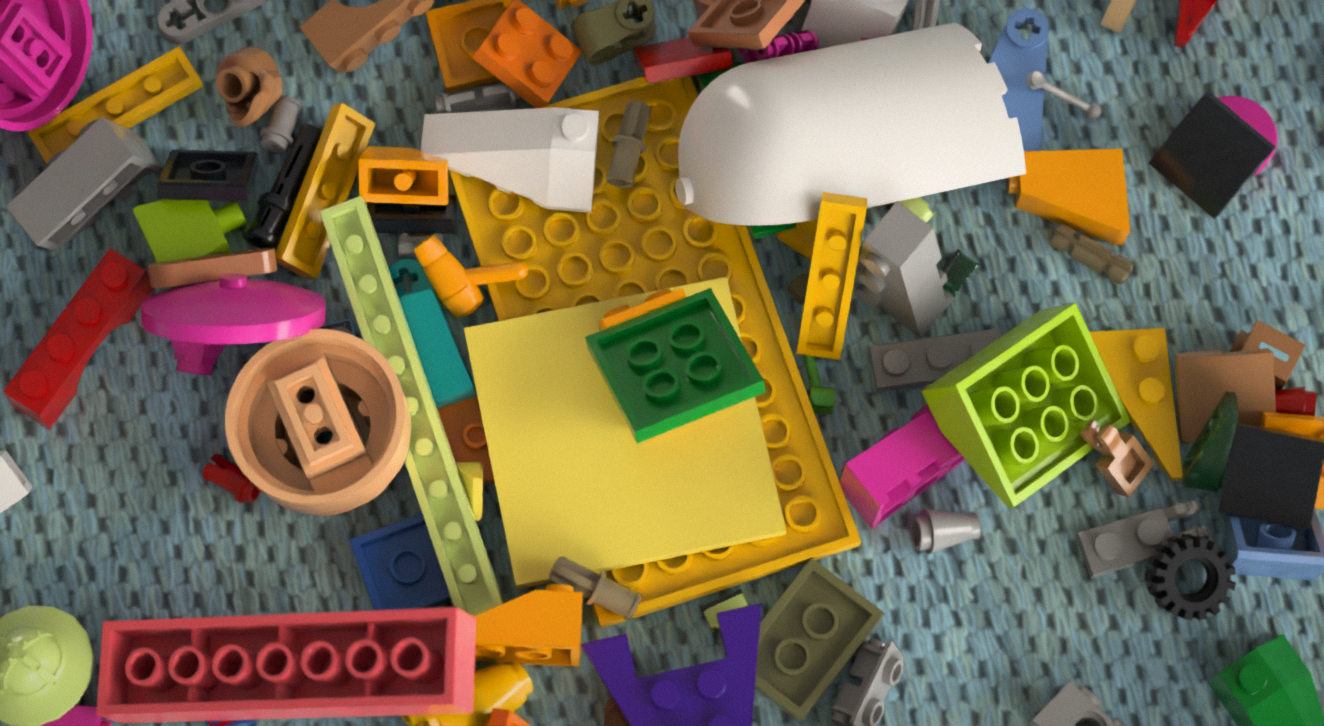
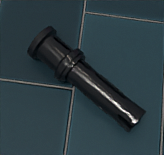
M302 124L300 126L297 137L283 162L270 192H266L259 197L257 204L260 208L251 226L244 228L242 232L243 239L250 245L257 248H275L276 253L280 243L278 240L290 217L294 202L322 134L321 129L310 124Z

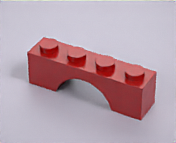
M111 248L107 251L4 389L3 393L13 408L46 429H51L77 394V387L82 372L96 348L114 329L130 322L141 307L142 302L154 289L150 288L149 275L145 269Z

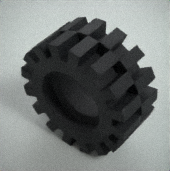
M1182 534L1181 538L1172 536L1167 538V545L1159 544L1155 548L1158 552L1156 558L1149 557L1147 564L1152 565L1151 572L1145 571V579L1151 582V586L1147 587L1149 594L1156 598L1155 602L1160 607L1186 620H1192V618L1203 620L1207 619V613L1213 615L1219 613L1221 610L1218 605L1221 602L1226 605L1229 603L1231 598L1226 596L1228 589L1235 591L1236 582L1230 580V575H1236L1235 567L1228 563L1231 557L1227 552L1221 550L1222 547L1198 535L1194 536L1191 534ZM1187 560L1200 561L1206 570L1205 584L1199 591L1193 594H1183L1175 584L1176 570Z

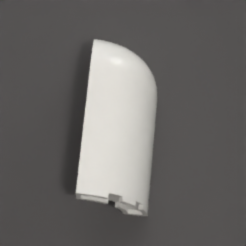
M950 23L750 62L721 74L700 93L684 120L678 146L680 179L676 181V193L679 202L684 208L704 219L718 223L733 225H779L818 219L822 192L868 198L867 208L1026 174L1022 138L1017 117L1008 118L1001 96L1008 89L995 62L988 64L985 62L979 52L981 51L982 43L968 29L957 23Z

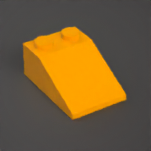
M550 584L546 586L545 590L531 591L473 616L476 618L475 662H504L508 664L515 660L519 664L580 667L583 621L582 592H573L574 588L570 585Z

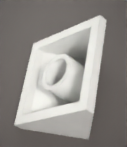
M812 0L801 31L810 30L818 37L819 46L817 49L861 41V37L873 39L893 35L909 0Z

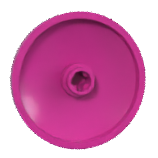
M231 273L220 275L217 281L177 286L149 296L141 304V321L143 328L149 333L176 341L202 344L262 343L298 337L307 334L310 329H319L326 321L325 299L314 291L277 281L249 279L244 274Z

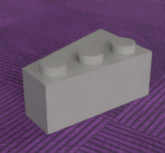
M101 116L98 120L85 125L79 133V138L71 146L53 155L47 163V168L38 177L20 186L15 193V198L6 208L37 246L56 251L98 221L101 217L97 212L117 196L124 202L135 193L130 187L150 172L159 177L164 165L137 132Z
M897 201L864 239L853 285L857 289L855 291L857 297L864 304L871 308L879 306L920 338L924 336L953 301L952 294L943 291L942 286L948 280L946 273L942 270L938 272L936 266L942 257L934 228Z

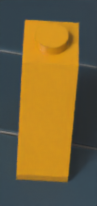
M1122 148L1024 151L1026 174L1006 178V191L1008 194L1014 193L1015 208L1057 224H1066L1078 232L1112 245L1124 244L1130 232Z

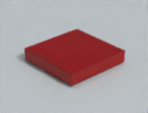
M690 37L633 48L635 63L649 84L729 69L733 66L729 48L693 46Z

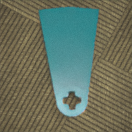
M401 259L394 262L388 269L437 409L477 396L474 381L423 267L419 262L412 259ZM405 273H409L413 279H418V281L412 283V291L405 292L400 286L396 287V284L403 281L402 275Z

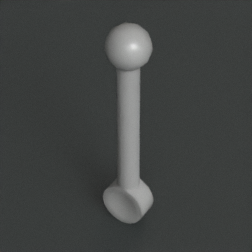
M1034 71L1027 75L1026 82L1031 89L1042 88L1083 110L1089 119H1097L1100 116L1101 107L1097 103L1092 102L1088 104L1045 81V77L1040 71Z

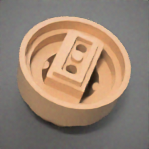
M310 329L305 335L270 342L253 355L237 375L228 396L225 410V432L236 464L244 475L271 500L282 507L302 514L337 515L366 504L379 496L399 472L409 449L411 415L396 373L378 350L364 340L349 333L330 329ZM322 432H332L333 436L329 443L322 445L317 442L318 436Z

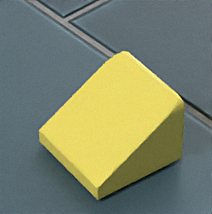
M456 462L475 520L480 521L483 515L484 465H481V462Z

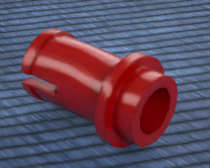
M215 453L211 457V461L215 462V465L208 461L203 470L202 478L234 494L235 500L239 503L244 501L254 502L261 490L244 475L238 465Z

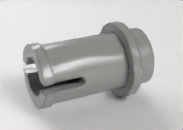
M285 95L279 97L267 127H263L259 133L262 139L260 144L264 149L275 154H284L286 149L292 147L294 141L291 136L298 118L304 109L300 101Z

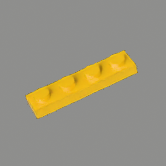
M180 46L59 113L50 122L29 130L27 133L47 165L53 155L66 150L79 138V133L85 125L98 120L101 116L129 129L202 88L203 84Z
M343 103L332 105L276 251V261L278 264L308 280L318 278L330 246L320 211L347 201L359 169L358 159L367 148L376 124Z
M822 192L796 354L834 360L841 359L868 198Z

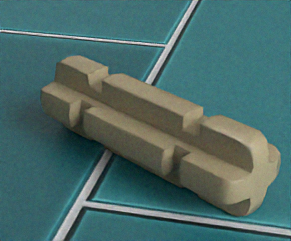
M1059 224L1050 238L1049 244L1051 247L1062 253L1065 250L1071 253L1069 257L1099 274L1101 271L1108 273L1106 278L1117 284L1125 282L1133 268V263L1121 255H1118L1117 258L1112 256V250L1083 234L1080 237L1075 235L1076 230L1066 224Z

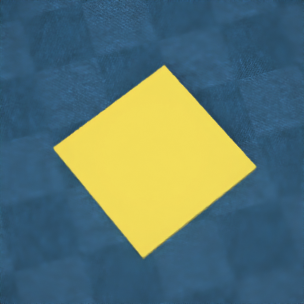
M727 277L666 288L670 289L671 292L683 288L686 297L711 288L742 342ZM659 290L464 328L516 589L550 583L549 575L551 569L559 557H566L599 573L601 570L609 571L786 535V526L755 397L636 443L587 348L585 337L599 332V321L604 319V315L608 311L622 305H628L629 308L645 303L648 296Z

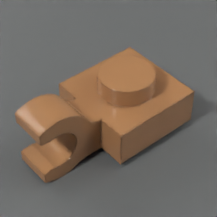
M1092 419L1081 432L1083 439L1102 454V457L1095 466L1118 495L1130 497L1155 464L1135 436L1125 432L1119 433L1109 423L1101 429L1097 422Z

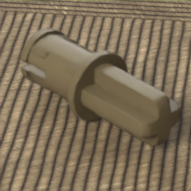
M634 100L627 103L619 134L614 136L612 140L615 149L606 179L609 184L616 187H633L640 154L646 152L647 145L644 143V138L652 110L650 105L642 101Z
M559 557L556 560L549 575L551 582L570 585L574 588L573 592H582V597L586 599L585 604L589 606L592 603L598 604L623 616L628 621L634 615L642 594L635 593L606 578V572L601 570L598 574L566 557Z

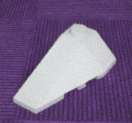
M552 107L425 114L420 151L447 159L448 169L466 177L474 176L494 184L496 189L508 194L510 191L533 200V204L545 209L591 213L599 136V111Z

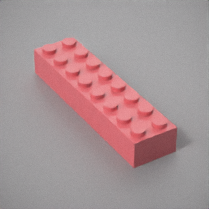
M457 607L103 621L96 715L119 723L473 713L476 618Z

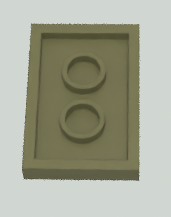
M811 558L760 622L755 689L801 724L881 621L885 613Z

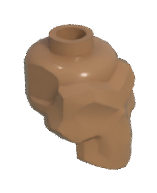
M258 47L241 48L227 55L219 64L216 87L221 97L226 100V110L230 115L228 119L236 126L245 127L257 121L262 114L267 113L268 108L282 94L281 75L278 73L274 60L266 51Z

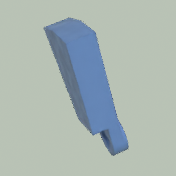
M1031 8L1016 10L1009 16L988 63L995 62L1008 89L1001 96L1008 118L1017 117L1023 150L1040 151L1044 89H1031L1027 85L1026 77L1034 71H1040L1045 77L1049 24L1042 13ZM1024 23L1032 25L1031 31L1035 33L1031 34L1029 39L1021 38V31L1019 29L1023 27Z

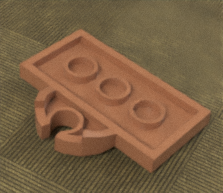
M693 0L695 8L701 17L689 29L688 34L693 46L748 48L750 50L765 49L787 21L794 16V13L805 0Z

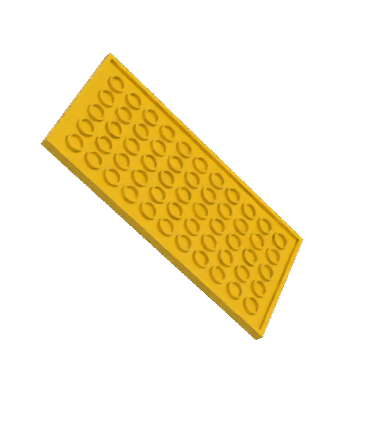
M691 76L650 84L646 82L644 77H640L544 107L599 111V136L591 213L545 209L533 204V200L511 191L508 194L496 189L494 184L474 176L466 177L448 169L479 266L523 262L528 267V273L523 279L486 284L498 321L723 277L728 279L742 343L765 384L766 392L755 396L786 526V535L604 571L606 572V578L635 593L642 594L640 603L631 619L808 563L811 558L818 560L858 547L861 544V539L746 225L725 224L704 219L684 208L678 200L676 181L680 179L678 165L679 139L684 120L698 97ZM639 100L650 105L652 110L644 138L647 148L646 152L640 154L633 187L620 188L609 184L606 179L615 149L612 140L614 136L619 134L627 103ZM592 603L600 629L628 621L623 616Z

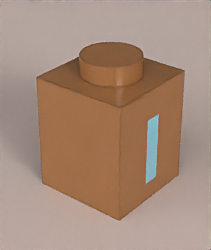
M1257 320L1249 333L1240 330L1229 352L1269 348L1274 356L1276 390L1282 389L1287 383L1305 344Z

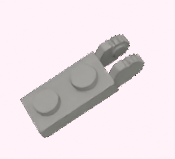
M1197 500L1176 504L1165 510L1161 507L1078 532L1075 537L1090 578L1147 562L1150 556L1156 558L1158 552L1155 548L1159 544L1167 545V538L1174 536L1169 522L1194 516L1195 513L1200 511ZM1207 526L1194 527L1176 535L1178 538H1181L1182 534L1198 535L1205 539L1210 537Z

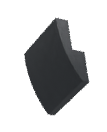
M1208 91L1179 123L1150 160L1149 164L1211 217L1216 219L1243 185L1254 176L1276 147Z

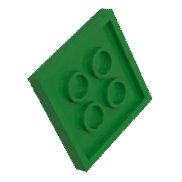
M711 288L585 337L587 348L636 443L766 392L762 376Z

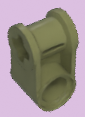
M618 0L601 8L592 9L580 14L572 21L570 27L587 63L591 66H598L605 63V61L613 60L620 54L633 50L634 47L643 46L650 42L656 30L654 22L655 11L650 0ZM636 17L637 21L640 23H635V21L632 18Z

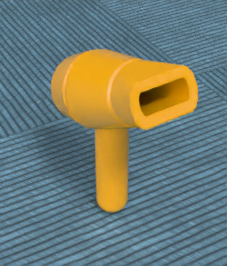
M434 234L413 249L438 299L442 301L441 303L454 318L465 317L473 313L481 305L484 296L478 285L523 279L528 273V267L523 262L465 269L450 251H447V248Z

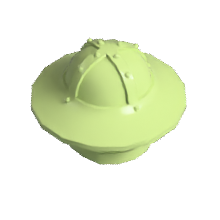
M27 606L7 613L0 618L1 722L10 726H39L59 719L79 702L91 681L94 653L89 634L74 616L52 606Z

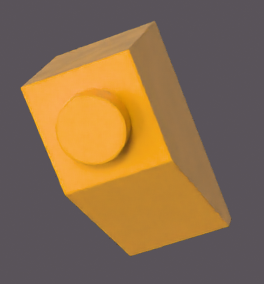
M368 146L359 157V196H362L365 202L448 205L447 159L414 148Z

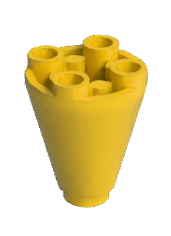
M513 660L508 664L501 662L474 670L473 713L400 716L408 726H484L487 721H490L492 708L507 709L515 713L525 703L526 696L533 691V685L526 670L517 661Z

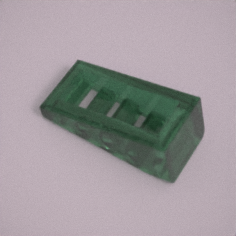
M1225 392L1184 458L1182 464L1184 486L1218 492V489H1221L1239 419L1238 401L1235 392Z

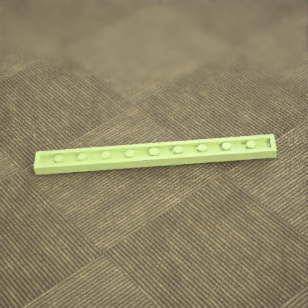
M358 196L322 210L320 214L362 338L378 350L389 362L399 379L409 406L411 436L405 464L453 605L471 616H476L504 604L366 202L362 196Z

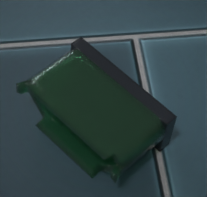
M957 249L942 268L948 279L942 286L943 290L952 294L955 298V292L960 290L980 263H976L963 254L961 250Z

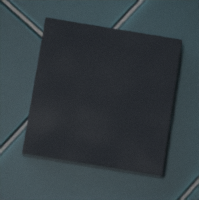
M172 150L157 183V199L247 201L258 170V153L253 151Z
M1236 421L1218 512L1310 530L1324 462V439Z

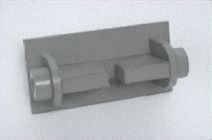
M502 81L433 96L437 114L525 109L523 98Z
M870 638L867 644L861 645L849 674L851 677L862 680V683L859 687L844 682L831 708V711L834 713L831 719L833 723L838 726H849V724L852 726L878 725L884 712L883 701L890 686H895L900 680L904 667V657L891 640L884 644L875 638Z

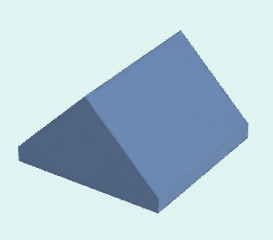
M1313 512L1310 530L1225 513V552L1231 557L1228 563L1235 567L1236 574L1315 581L1324 572V535L1316 512Z

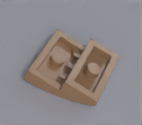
M1269 348L1228 353L1215 349L1175 354L1179 437L1182 443H1232L1236 421L1260 426L1262 411L1276 413L1274 356Z

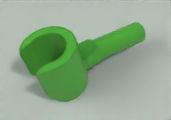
M804 355L803 358L810 386L809 400L814 413L832 414L835 404V388L821 387V378L815 357Z

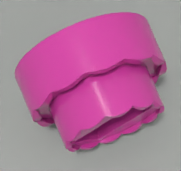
M0 0V128L10 131H27L41 127L57 117L71 102L82 84L92 50L93 27L87 0Z

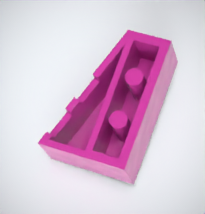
M928 404L912 416L911 422L900 429L895 428L888 432L877 444L845 463L841 470L840 485L844 496L871 529L875 528L965 460L940 431Z

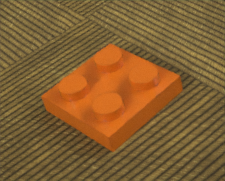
M512 0L471 58L534 108H544L581 55L582 50L523 2Z

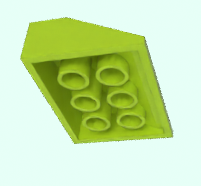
M1076 303L1039 310L921 391L940 431L1008 508L1017 506L1094 449L1081 435L1082 430L1091 419L1095 420L1101 429L1109 423L1117 431L1131 422Z

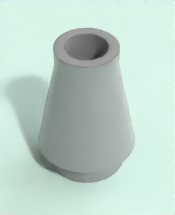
M922 509L920 514L912 515L910 518L909 529L913 547L916 551L925 550L927 554L980 537V522L975 512L960 513Z

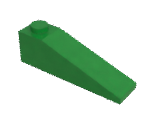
M1283 634L1255 648L1218 672L1208 682L1237 726H1324V714L1311 673Z

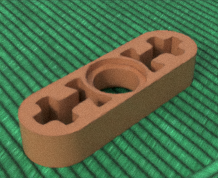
M275 248L243 250L148 265L150 288H166L217 281L219 276L223 274L237 273L252 276L278 271Z

